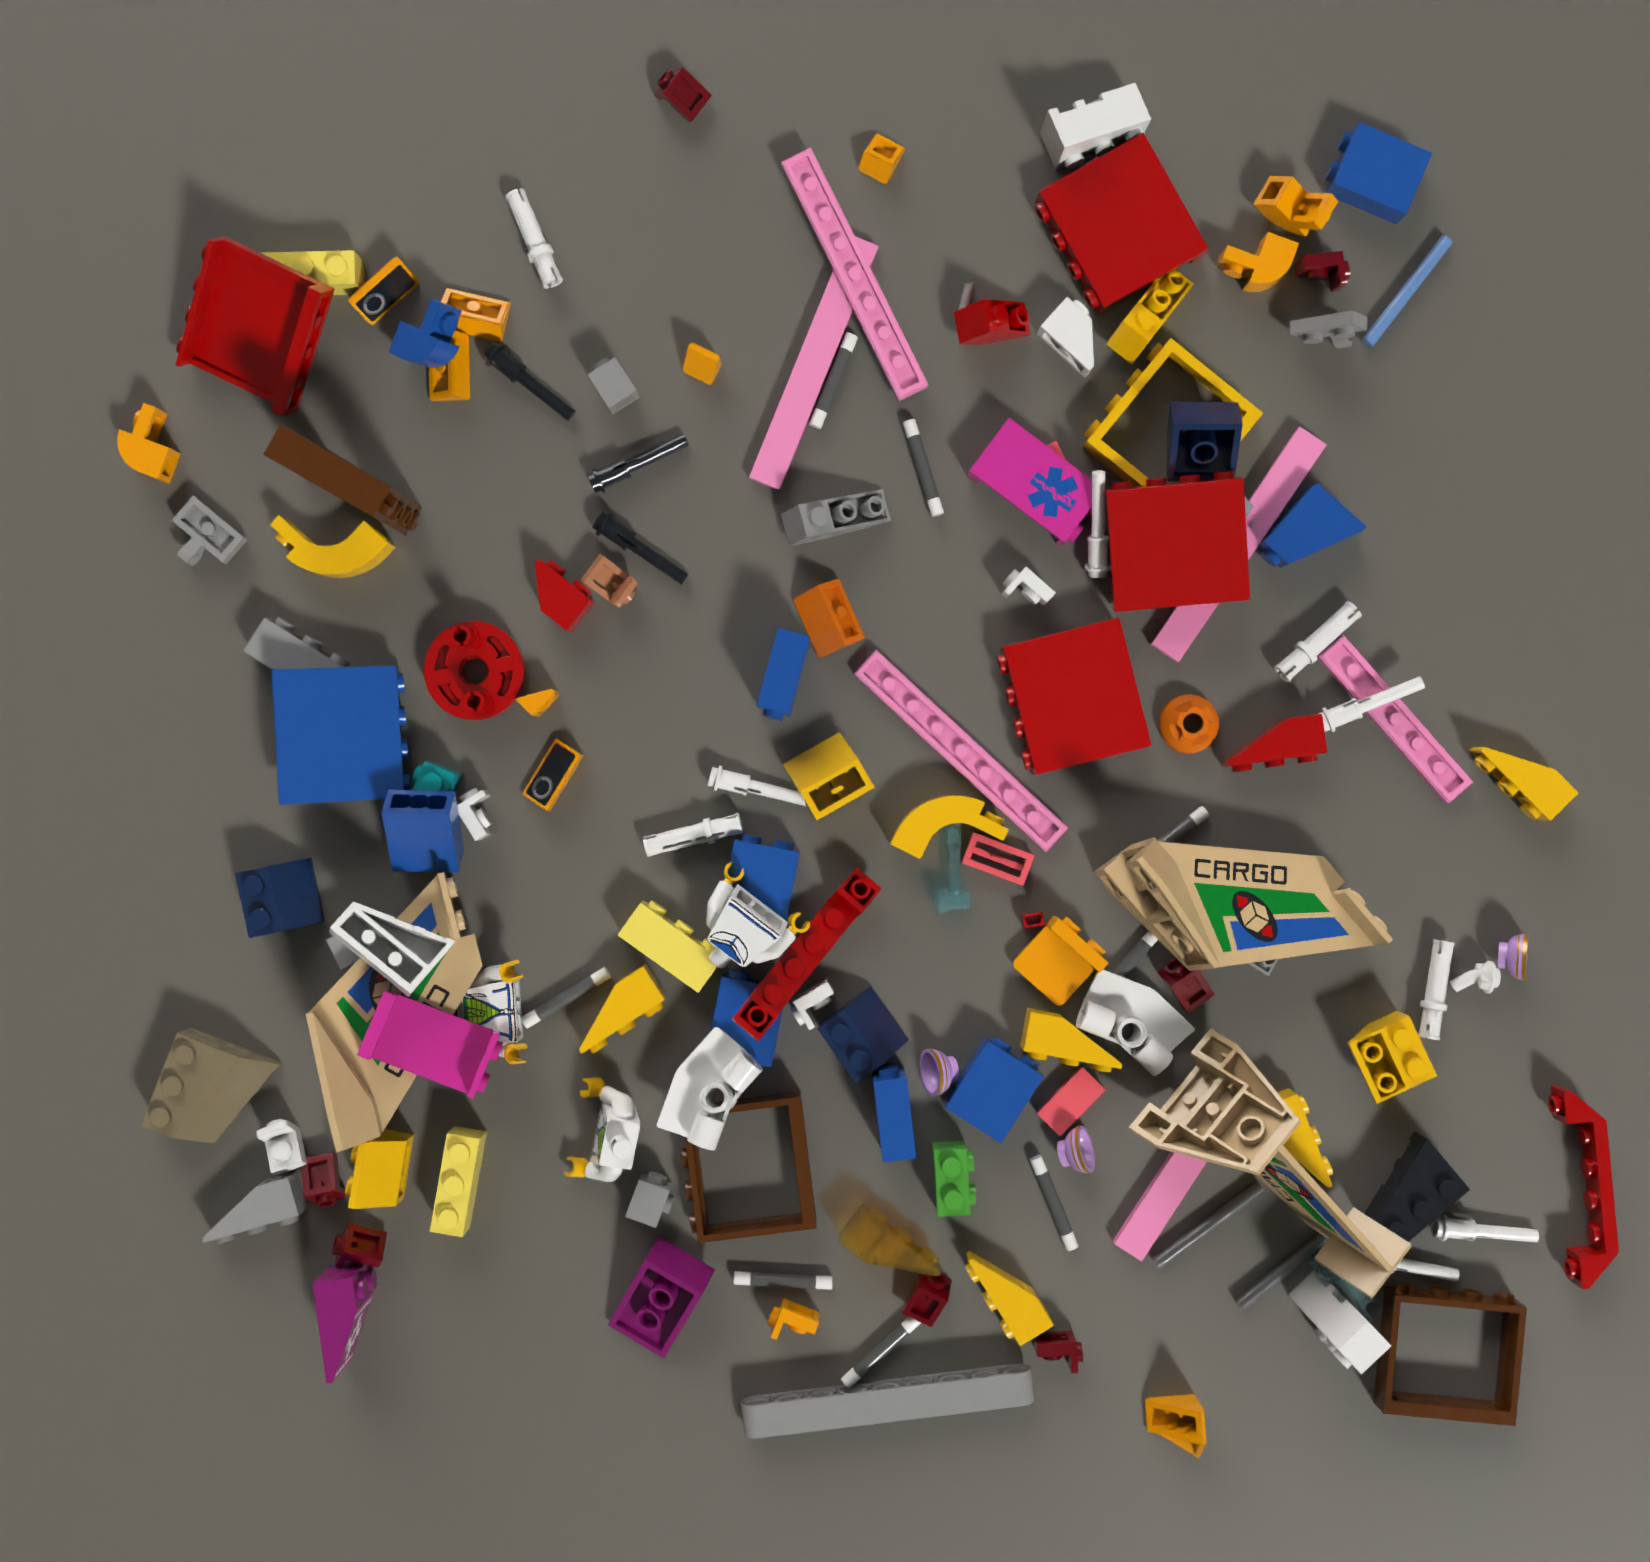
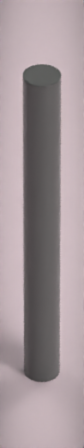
M1257 1181L1153 1257L1152 1260L1159 1269H1162L1265 1192Z
M1317 1233L1234 1301L1243 1311L1320 1250L1328 1241V1238Z

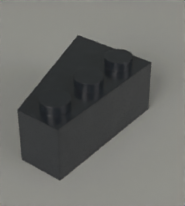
M1415 1131L1409 1140L1411 1142L1401 1159L1398 1157L1393 1165L1395 1168L1385 1185H1381L1364 1213L1408 1242L1470 1190L1431 1142Z

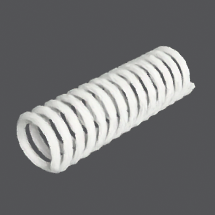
M972 282L964 284L959 309L968 306L974 286Z

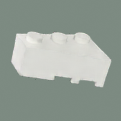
M1136 83L1101 93L1099 95L1100 99L1085 104L1084 99L1075 101L1072 104L1074 109L1059 113L1057 107L1048 110L1040 136L1055 170L1064 166L1066 169L1074 168L1085 160L1084 157L1096 153V156L1104 155L1115 147L1114 144L1123 140L1127 142L1146 131L1151 117Z
M356 902L350 904L329 930V933L408 997L456 942Z
M1317 1268L1288 1294L1318 1327L1314 1333L1347 1369L1353 1365L1363 1374L1391 1347L1384 1337L1339 1293Z

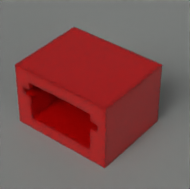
M1042 911L1021 914L1023 928L1045 925Z

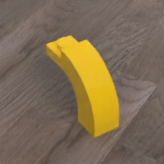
M280 515L270 524L278 532L275 538L291 550L286 556L288 560L305 570L325 577L346 578L363 574L379 565L396 548L374 526L366 521H363L347 539L332 546L316 545L292 522Z
M959 795L941 796L928 800L910 811L897 827L890 844L921 859L931 837L946 825L953 823L969 824L1004 841L1009 829L1002 826L1004 819L988 811L985 816L980 815L985 804L981 800Z

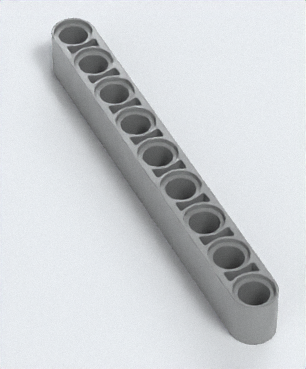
M1009 1364L855 1383L850 1389L845 1385L755 1395L741 1401L745 1437L757 1439L1021 1407L1032 1404L1035 1401L1031 1366L1027 1364Z

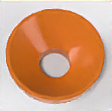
M1184 694L1174 697L1163 707L1158 721L1159 732L1163 741L1171 749L1185 754L1197 753L1207 748L1215 740L1219 729V717L1216 709L1205 698L1193 694ZM1190 713L1198 715L1202 721V726L1196 733L1187 732L1183 726L1184 718Z

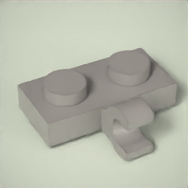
M1353 310L1290 321V335L1303 339V343L1323 342V337L1330 336L1334 347L1337 349L1351 347L1352 341H1349L1347 338L1354 337V332L1367 330V316Z
M194 495L172 519L176 525L192 537L177 553L178 557L191 566L197 564L205 549L222 563L227 564L247 541L243 535Z

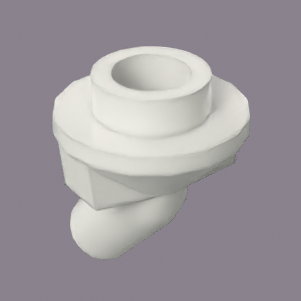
M1493 961L1476 963L1474 970H1470L1450 980V983L1456 992L1477 983L1479 989H1482L1484 993L1490 994L1494 988L1499 986L1501 973Z

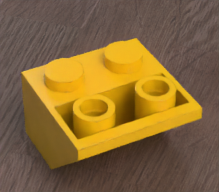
M840 732L782 764L814 821L823 818L875 788L858 757Z
M1394 1011L1367 1024L1347 1042L1376 1104L1437 1077L1410 1016L1402 1012Z
M384 1129L380 1137L353 1147L351 1163L355 1164L353 1176L349 1177L345 1190V1196L350 1197L348 1208L397 1206L404 1199L414 1134Z

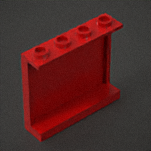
M1144 132L1040 190L1035 201L1037 216L1042 223L1047 222L1053 232L1051 239L1055 248L1059 252H1064L1069 261L1067 262V268L1072 278L1080 280L1085 289L1083 296L1087 305L1091 309L1095 308L1099 316L1109 306L1187 262L1192 264L1201 259L1209 249Z
M226 236L209 239V242L205 244L202 250L201 258L203 264L200 274H198L193 283L195 294L192 305L189 306L185 313L186 327L183 336L179 339L176 346L178 356L175 365L181 367L192 364L273 403L271 411L284 417L298 411L335 289Z
M1234 471L1214 473V479L1200 480V474L1180 476V482L1166 483V478L1146 479L1145 486L1132 487V481L1113 482L1112 489H1105L1114 612L1250 600L1244 478L1240 476L1235 477Z
M1119 617L1015 643L1000 649L1002 655L997 656L1001 675L1007 674L1010 686L1005 688L1007 701L1010 707L1015 706L1018 717L1013 719L1015 733L1018 739L1023 738L1026 749L1021 751L1022 761L1025 770H1031L1032 775H1040L1152 746Z

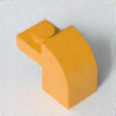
M1269 176L1253 205L1270 222L1289 233L1306 237L1310 229L1322 230L1330 219L1338 200L1332 193H1308L1293 176Z
M1267 232L1260 241L1255 255L1227 245L1220 254L1216 267L1223 269V273L1233 278L1245 277L1246 281L1242 291L1261 292L1275 285L1288 271L1299 243Z
M143 403L141 410H138L134 415L132 434L119 429L117 436L118 450L122 459L132 469L170 484L181 453L157 443L168 414L154 406Z

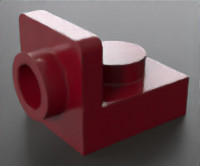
M683 67L673 71L670 69L665 71L656 83L660 88L654 94L658 100L664 99L688 122L694 120L712 96Z
M1343 251L1303 256L1295 263L1296 277L1307 276L1308 280L1323 279L1329 273L1331 292H1335L1347 284L1350 276V267L1348 261H1344Z
M1177 958L1169 961L1166 966L1158 971L1161 979L1169 986L1179 1004L1187 1013H1190L1214 996L1200 970L1189 971Z
M328 1152L307 1157V1164L301 1166L304 1198L318 1207L331 1206L336 1204V1200L346 1198L345 1189L340 1187L337 1154Z
M349 1223L343 1234H337L332 1247V1254L336 1255L334 1267L342 1268L346 1260L379 1267L383 1260L387 1232Z
M923 1266L920 1270L916 1286L903 1305L902 1314L932 1327L949 1300L952 1280L938 1271Z
M1072 1331L1044 1332L1033 1338L1037 1357L1054 1361L1067 1355V1363L1071 1374H1078V1363L1083 1362L1082 1343L1076 1342Z

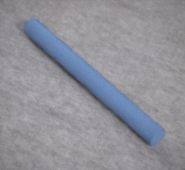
M1442 235L1363 337L1361 341L1365 346L1372 348L1452 245L1453 242L1449 237Z

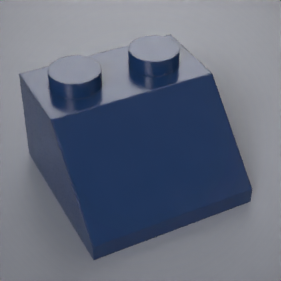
M1170 402L1167 425V481L1180 482V476L1200 474V480L1214 479V473L1234 471L1236 474L1243 426L1238 402Z
M312 857L235 873L249 938L325 922Z
M871 986L817 1023L818 1031L855 1083L884 1064L909 1040Z

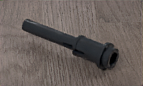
M492 342L486 348L482 358L486 360L485 364L488 367L492 365L509 378L512 383L518 381L567 421L574 416L576 411L525 371L526 366L504 351L502 344L497 345L495 342Z
M682 434L626 461L620 458L618 461L599 470L593 468L591 469L592 473L588 474L587 477L595 493L599 491L605 493V488L631 478L630 473L688 447L689 444L685 435Z
M602 512L592 526L597 531V536L602 534L624 551L628 548L682 585L689 575L688 573L636 539V533L612 518L613 514L609 513L607 515ZM631 542L641 548V550L632 545Z

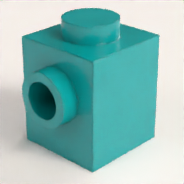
M424 761L423 766L418 765L414 771L411 783L415 784L413 790L456 792L463 774L436 762Z

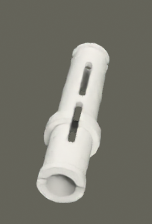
M520 188V194L518 189H514L507 193L505 198L529 251L527 253L530 263H534L543 288L548 289V284H550V288H553L563 281L552 256L554 251L551 245L547 244L525 189Z
M1346 601L1337 612L1307 639L1298 641L1294 645V650L1279 664L1274 666L1276 673L1281 671L1279 676L1284 681L1290 682L1307 664L1316 662L1318 654L1357 619H1360L1362 617L1361 612L1357 611L1355 613L1354 611L1357 607L1353 603Z
M736 813L719 819L711 820L706 818L703 819V822L695 825L644 836L643 843L646 854L650 857L699 843H716L717 839L742 834L744 831L740 814Z
M1433 939L1425 998L1420 1002V1007H1423L1418 1033L1419 1037L1440 1040L1443 1011H1447L1448 1007L1445 1004L1453 947L1455 946L1454 942Z

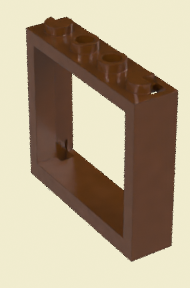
M280 424L263 455L405 536L409 530L413 531L416 528L421 506L391 486Z
M801 1091L737 1099L736 1104L729 1111L731 1113L788 1106L801 1213L709 1224L699 1146L688 1142V1138L685 1137L686 1148H681L683 1168H689L690 1180L685 1181L687 1201L693 1200L694 1213L689 1214V1222L692 1233H697L698 1243L817 1229ZM717 1101L715 1104L721 1106L724 1101Z
M1404 1282L1396 1283V1287L1384 1286L1380 1334L1391 1347L1377 1359L1374 1404L1383 1414L1516 1426L1527 1307L1514 1298L1515 1295L1506 1292H1494V1296L1482 1295L1483 1293L1478 1290L1465 1288L1462 1289L1461 1293L1450 1292L1448 1288L1435 1285L1429 1286V1290L1417 1289V1286ZM1401 1302L1503 1312L1495 1401L1392 1391Z

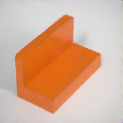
M839 578L817 585L793 599L819 658L865 639Z

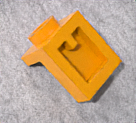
M783 1298L779 1308L773 1307L767 1325L772 1327L770 1338L777 1340L783 1323L788 1324L792 1331L799 1334L809 1332L815 1335L819 1325L820 1312Z

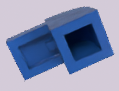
M431 298L421 328L400 321L389 353L403 360L429 368L444 366L454 358L460 347L450 341L457 328L462 310Z

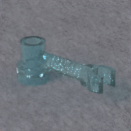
M958 826L945 827L944 831L949 864V887L935 888L934 901L937 914H950L952 910L970 909L971 907L969 889L962 890L960 874L961 828Z
M1320 1250L1310 1257V1263L1315 1273L1324 1282H1335L1357 1303L1358 1310L1365 1317L1372 1319L1366 1311V1305L1370 1302H1375L1382 1308L1381 1302L1375 1296L1371 1299L1316 1262L1314 1258Z

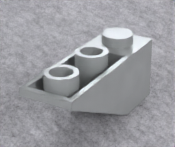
M883 489L798 504L781 514L789 546L814 542L891 521Z
M264 617L243 650L271 669L349 667L351 664L348 659L336 652H333L332 656L322 651L323 644L307 634L304 638L293 632L296 627L280 617H277L276 621Z
M298 1170L266 1179L257 1185L202 1238L203 1243L215 1240L216 1244H222L235 1239V1234L247 1231L248 1235H254L267 1230L268 1224L279 1222L280 1226H285L298 1221L299 1215L308 1208L306 1199L303 1196V1188Z

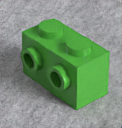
M964 1141L931 1142L937 1216L971 1215L970 1205L976 1204L975 1184H969V1172L974 1171L973 1151H967Z

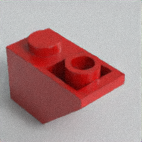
M982 299L953 312L959 344L985 345L1031 335L1029 315L1025 302Z
M538 559L535 562L540 610L563 629L572 633L595 603L588 597L592 591L578 580L573 584L562 577L566 571L551 559L547 564Z

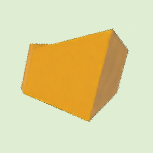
M1195 1394L1146 1398L1147 1432L1164 1437L1199 1459L1207 1442L1205 1413Z

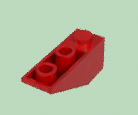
M1322 714L1280 719L1221 762V766H1232V772L1252 770V763L1264 762L1265 768L1284 766V759L1297 757V763L1318 761L1317 754L1328 753Z

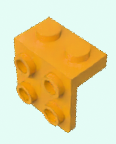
M1053 916L1014 959L1013 966L1055 1005L1061 1006L1094 970L1100 973L1107 966L1108 962L1102 957L1106 951L1092 939L1086 943L1077 934L1081 929L1068 917L1061 920Z

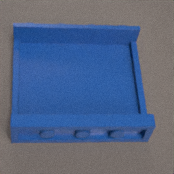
M397 665L273 669L271 671L279 805L385 799L388 790L410 789L408 771L403 772L402 759L408 757L407 739H401L400 726L406 725L405 706H399L398 693H404L403 673H397Z

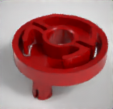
M481 621L461 622L445 629L432 642L424 663L426 687L436 704L455 717L473 721L491 719L508 710L515 703V699L521 694L526 676L525 660L515 640L499 627ZM489 641H491V642L497 647V649L499 650V652H500V654H501V657H500V658H497V657H499V653H498V651L496 650V648H495ZM440 651H441V657H440L439 663H438V670H436L437 661H438V658H439V656H440ZM473 659L483 660L488 668L487 677L479 684H472L465 677V667ZM502 674H505V682H504V686H503L502 691H501V694L504 695V696H500V695H499V692H500L501 687H502V684H503V679H504V675H502ZM440 685H441L443 691L445 692V694L450 698L451 702L449 701V699L444 695V693H443L442 690L440 689V687H439Z

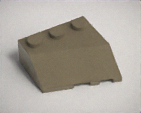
M191 1027L177 1032L140 1126L174 1139L215 1143L240 1114L249 1100L260 1090L269 1076L280 1066L281 1062Z

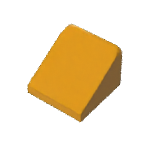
M876 133L865 149L858 169L862 173L886 184L900 161L905 148Z
M692 342L687 349L683 372L711 385L722 365L720 356Z
M548 689L522 696L515 700L532 716L540 717L560 696V693L557 690Z

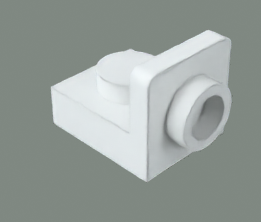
M1025 567L1020 573L1014 569L1002 584L1006 589L1001 595L1007 598L1020 585L1024 588L1021 593L1034 605L1039 602L1044 606L1056 592L1028 567Z
M477 788L459 797L462 803L457 805L458 814L475 841L482 840L492 834L488 826L492 825L489 817L482 808L477 810L475 805L491 795L488 790L478 791Z
M828 978L793 997L795 1006L791 1008V1011L800 1026L806 1023L809 1030L814 1028L815 1021L808 1008L813 1007L814 1010H817L831 1001L829 996L834 994V989Z
M277 1119L269 1122L265 1128L256 1131L257 1138L265 1142L270 1172L278 1176L307 1164L301 1131L298 1126L288 1120Z

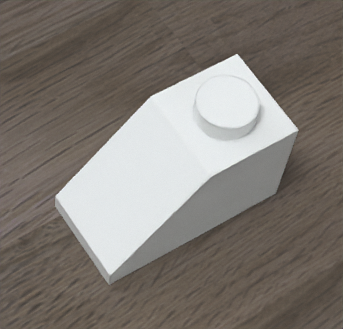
M1066 297L1040 326L1037 335L1085 378L1094 367L1092 319L1088 316V309L1078 300L1072 301Z

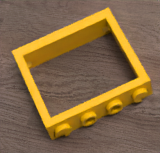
M1172 338L1164 346L1158 342L1146 357L1151 362L1143 372L1139 368L1136 369L1125 383L1130 389L1123 397L1116 394L1104 409L1109 413L1102 423L1096 419L1084 434L1088 440L1083 445V448L1123 481H1132V487L1145 486L1146 479L1149 478L1101 439L1168 357L1223 402H1238L1243 422L1241 440L1263 415L1262 411Z

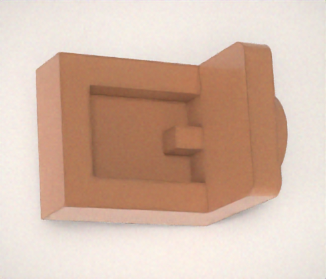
M599 554L581 578L583 583L617 608L631 601L636 593L635 587L638 584V581L601 554Z

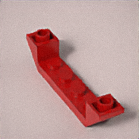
M856 867L811 919L809 929L797 936L752 991L732 1020L758 1042L779 1017L780 1011L851 923L864 912L882 888Z
M1551 1085L1548 1106L1553 1117L1565 1124L1580 1123L1581 1125L1578 1126L1577 1135L1580 1144L1583 1146L1584 1158L1581 1159L1580 1167L1583 1176L1586 1178L1587 1191L1584 1192L1583 1199L1585 1207L1589 1211L1590 1224H1587V1236L1592 1245L1567 1247L1564 1271L1571 1282L1581 1289H1589L1619 1253L1607 1120L1572 1091L1558 1085Z

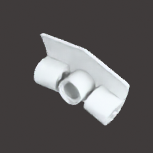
M1102 970L1100 973L1097 971L1076 1021L1078 1029L1120 1044L1152 1076L1160 1074L1171 1063L1173 1059L1171 1051L1195 1031V1028L1154 989L1106 970ZM1100 998L1098 1004L1093 1003L1094 1000ZM1131 1023L1133 1034L1129 1039L1124 1040L1122 1029L1126 1024Z
M714 1027L677 1069L660 1113L657 1127L687 1137L688 1142L701 1148L715 1150L730 1109L734 1107L737 1098L761 1073L763 1068L734 1039L719 1027ZM717 1088L724 1093V1102L721 1106L716 1105L713 1101V1093Z

